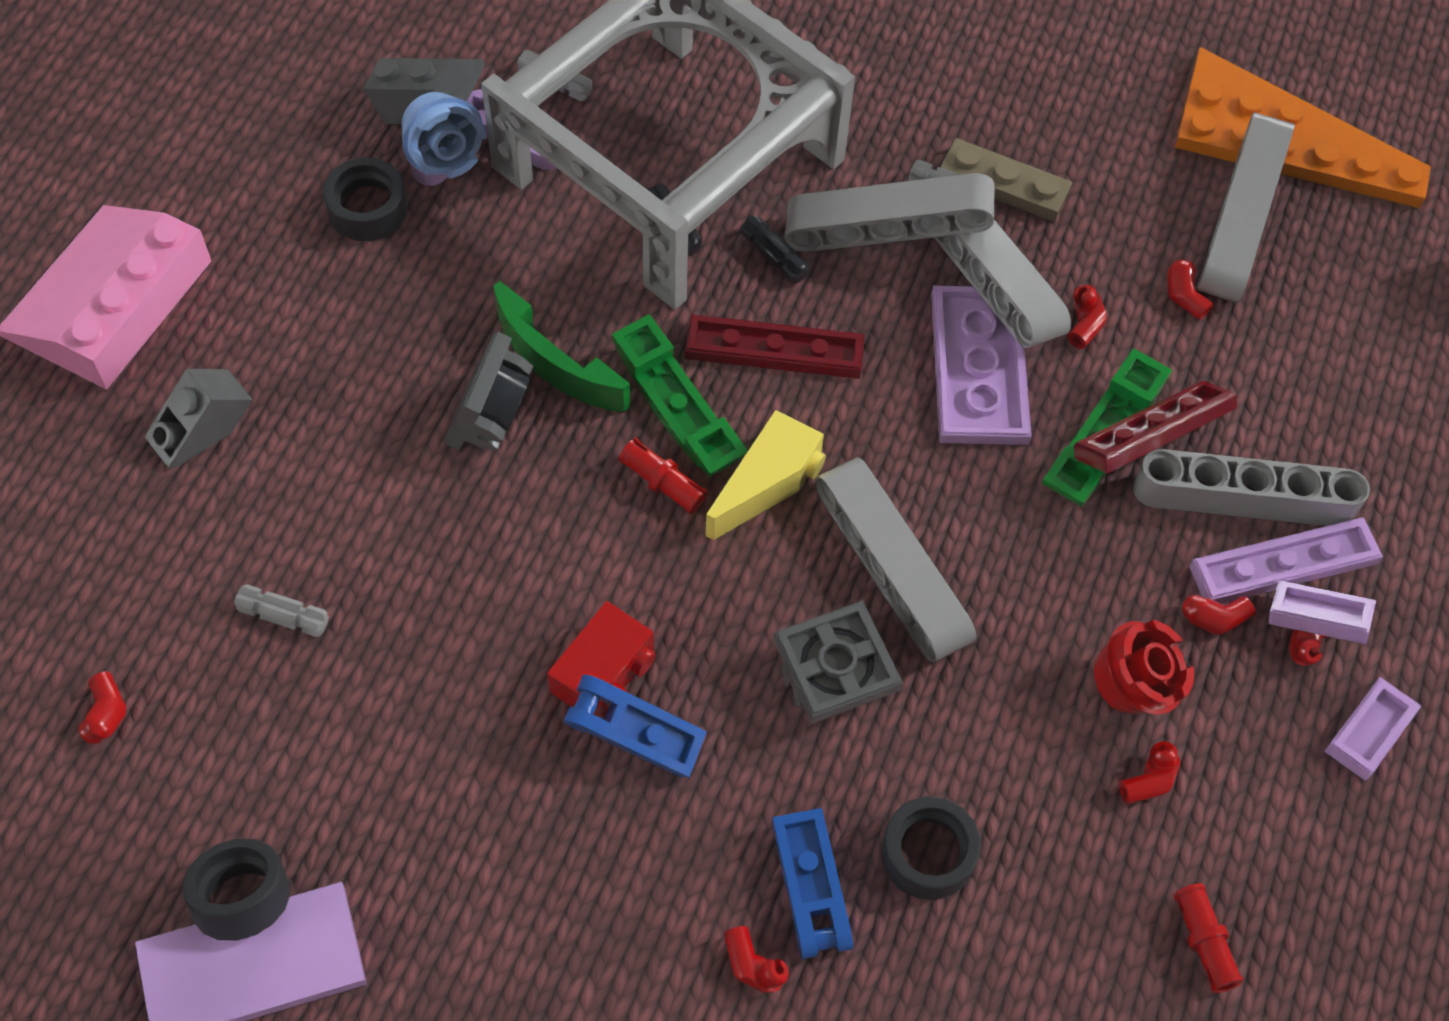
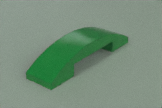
M501 281L494 285L496 308L505 335L512 338L510 344L517 354L533 365L532 370L537 375L566 395L589 405L623 413L630 408L629 382L597 357L585 368L580 366L534 329L532 306Z
M650 314L612 334V340L619 355L649 406L676 443L705 474L711 477L745 457L748 452L747 448L724 417L718 419L673 357L674 347Z
M1133 348L1111 379L1108 390L1070 445L1065 446L1043 478L1042 484L1082 507L1107 473L1074 459V444L1152 406L1170 377L1172 369Z

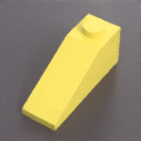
M775 410L706 514V537L712 540L717 539L797 493L808 477L815 479L826 459V455L821 453L824 434Z

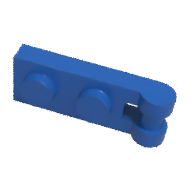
M582 675L577 686V691L580 692L575 707H569L563 721L566 725L578 731L591 734L680 778L690 777L707 731L599 678ZM599 701L610 705L605 719L593 715Z
M822 808L772 817V828L801 959L817 957L818 951L835 948L837 953L853 950L851 928ZM828 914L831 927L814 930L811 917Z

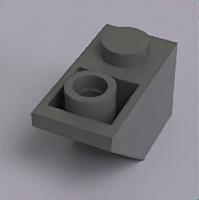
M186 368L145 435V438L168 468H176L230 435L252 402V398L228 369Z

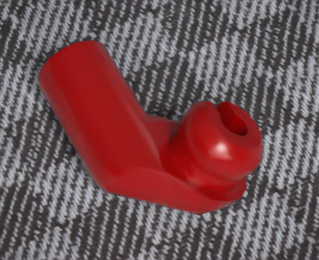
M1188 260L1175 261L1167 272L1168 297L1201 321L1212 308L1213 302L1195 290L1196 266Z
M1086 284L1079 286L1073 292L1074 309L1079 322L1067 336L1069 342L1078 349H1084L1107 321V314L1101 296L1097 294L1093 286Z
M1191 595L1182 604V613L1192 625L1214 635L1225 634L1256 615L1253 603L1245 596H1241L1224 606L1209 598Z
M1293 629L1288 646L1291 658L1302 666L1318 663L1323 653H1319L1321 641L1329 636Z
M108 671L97 673L88 680L89 688L96 702L87 713L85 720L79 725L78 730L81 738L89 744H99L103 739L109 738L126 716L125 702L112 674Z
M1166 741L1154 744L1150 749V756L1143 774L1119 781L1120 794L1125 804H1132L1170 792L1180 769V758L1178 757L1176 746Z
M747 926L734 927L723 933L733 973L738 981L762 993H773L782 988L789 977L787 965L779 958L774 961L755 954Z

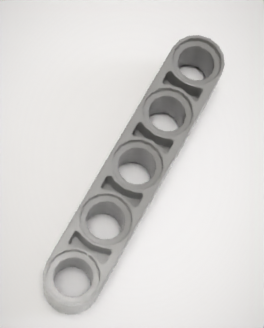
M1253 112L1197 285V291L1235 303L1240 302L1250 276L1295 124Z
M970 173L796 195L789 199L787 203L785 242L794 250L810 252L986 231L994 224L995 183L987 175Z
M995 220L991 228L986 231L934 237L1022 347L1030 348L1069 333L1071 319L1066 305Z
M1157 449L1149 452L1144 457L1133 483V492L1138 501L1146 506L1330 526L1353 520L1369 497L1370 486L1362 474L1346 468ZM1152 476H1158L1162 478L1164 481L1156 480ZM1198 480L1204 481L1210 486L1203 485ZM1244 485L1250 486V487L1253 488L1255 491L1249 490V489L1246 488ZM1292 491H1296V492L1299 493L1301 496L1296 495V494L1293 493Z
M856 457L817 476L815 482L822 502L924 657L929 662L935 663L976 641V631L969 615L866 463L861 458Z

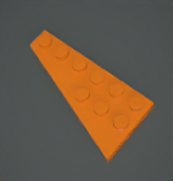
M1199 48L1174 148L1236 163L1253 112L1295 124L1281 174L1421 208L1426 199L1431 166L1204 48Z

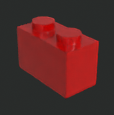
M606 601L547 672L550 693L569 706L575 707L580 692L577 691V686L582 675L599 678L627 692L625 687L635 675L642 677L651 667L656 657L654 652V631ZM599 701L593 715L601 718L608 711L610 705Z

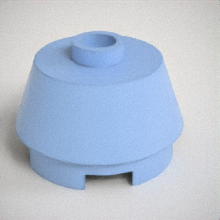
M442 92L423 94L409 104L402 117V140L404 154L414 168L427 176L429 174H446L448 178H454L464 174L478 162L479 159L476 153L481 146L482 138L486 140V131L480 113L472 104Z

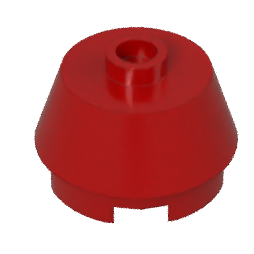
M1151 620L1148 623L1132 621L1120 625L1108 639L1094 663L1095 683L1104 700L1114 709L1128 714L1160 715L1174 710L1181 699L1188 696L1194 683V667L1192 665L1186 668L1184 657L1177 644L1183 642L1181 637L1172 628L1157 620Z

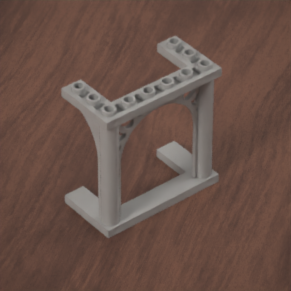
M608 0L508 80L503 81L497 75L492 74L481 83L492 168L522 190L533 181L531 147L643 234V285L676 310L687 300L688 234L774 159L798 143L803 142V147L832 169H835L845 160L855 76L845 66L834 62L817 50L811 42L801 39L787 29L778 19L770 17L757 8L750 0ZM652 29V38L682 59L693 50L694 29L726 41L748 60L759 82L760 101L757 111L748 126L661 201L545 113L538 105L608 49L629 36ZM777 74H784L796 84L779 86L773 84L769 79ZM773 97L781 99L778 105H774L770 100Z

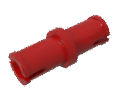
M636 437L625 445L619 455L618 461L648 481L649 489L655 493H664L690 515L701 507L708 496V490L700 487L677 470L678 464L670 458L664 460L642 444Z
M1192 884L1177 890L1173 897L1179 906L1190 933L1186 940L1191 951H1197L1210 982L1212 993H1224L1241 986V983L1245 981L1239 973L1226 942L1230 935L1225 925H1219L1206 894L1204 884Z

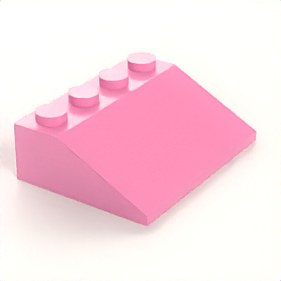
M103 205L0 324V336L107 390L210 264L211 258L201 230L164 212Z

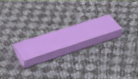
M1364 517L1196 558L1192 560L1189 568L1202 597L1221 604L1236 600L1241 596L1249 597L1276 590L1278 581L1301 584L1376 565L1383 556Z

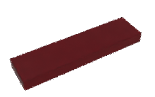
M690 314L685 345V359L860 379L865 334Z
M1201 381L1074 444V459L1108 474L1237 409V394L1209 382Z

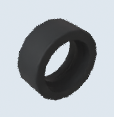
M365 157L345 161L332 170L324 183L323 198L330 223L341 235L352 240L374 241L385 238L399 229L406 218L408 200L401 174L390 163L377 158ZM365 186L380 187L391 194L390 199L385 205L377 210L366 213L352 212L343 208L340 203L345 195L354 189Z
M924 796L909 800L894 812L883 836L881 858L887 875L900 890L915 898L937 900L954 895L968 883L980 858L981 837L975 821L963 807L946 798ZM921 821L938 822L949 828L958 838L960 858L956 866L948 873L939 876L925 875L911 868L904 860L901 851V840L905 831L914 823Z
M236 838L216 844L201 853L188 867L182 882L184 900L194 923L203 934L216 940L238 941L259 934L275 923L285 911L290 897L288 878L279 855L269 844L256 839ZM243 874H259L265 877L264 882L256 892L241 901L231 904H212L208 902L210 895L216 888L230 878Z

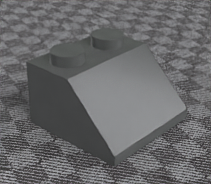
M379 58L363 90L385 124L402 125V117L406 108L413 100L423 94L442 92L468 101L485 67L483 59Z

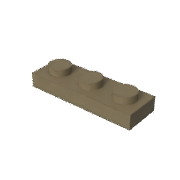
M958 138L953 142L941 165V168L960 175L980 173L989 176L995 183V200L1056 222L1073 183L1067 179Z

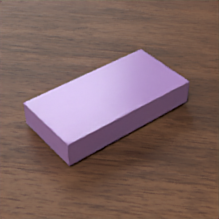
M1278 581L1268 624L1367 644L1376 600Z
M1379 677L1324 752L1364 781H1367L1418 712L1421 705Z

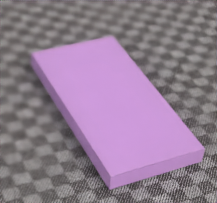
M933 286L931 297L939 443L1029 445L1031 425L1024 347L1018 343L973 286Z
M342 882L289 897L285 911L273 925L255 936L238 941L216 940L203 934L197 925L194 924L135 942L149 1021H247L367 985L348 899Z

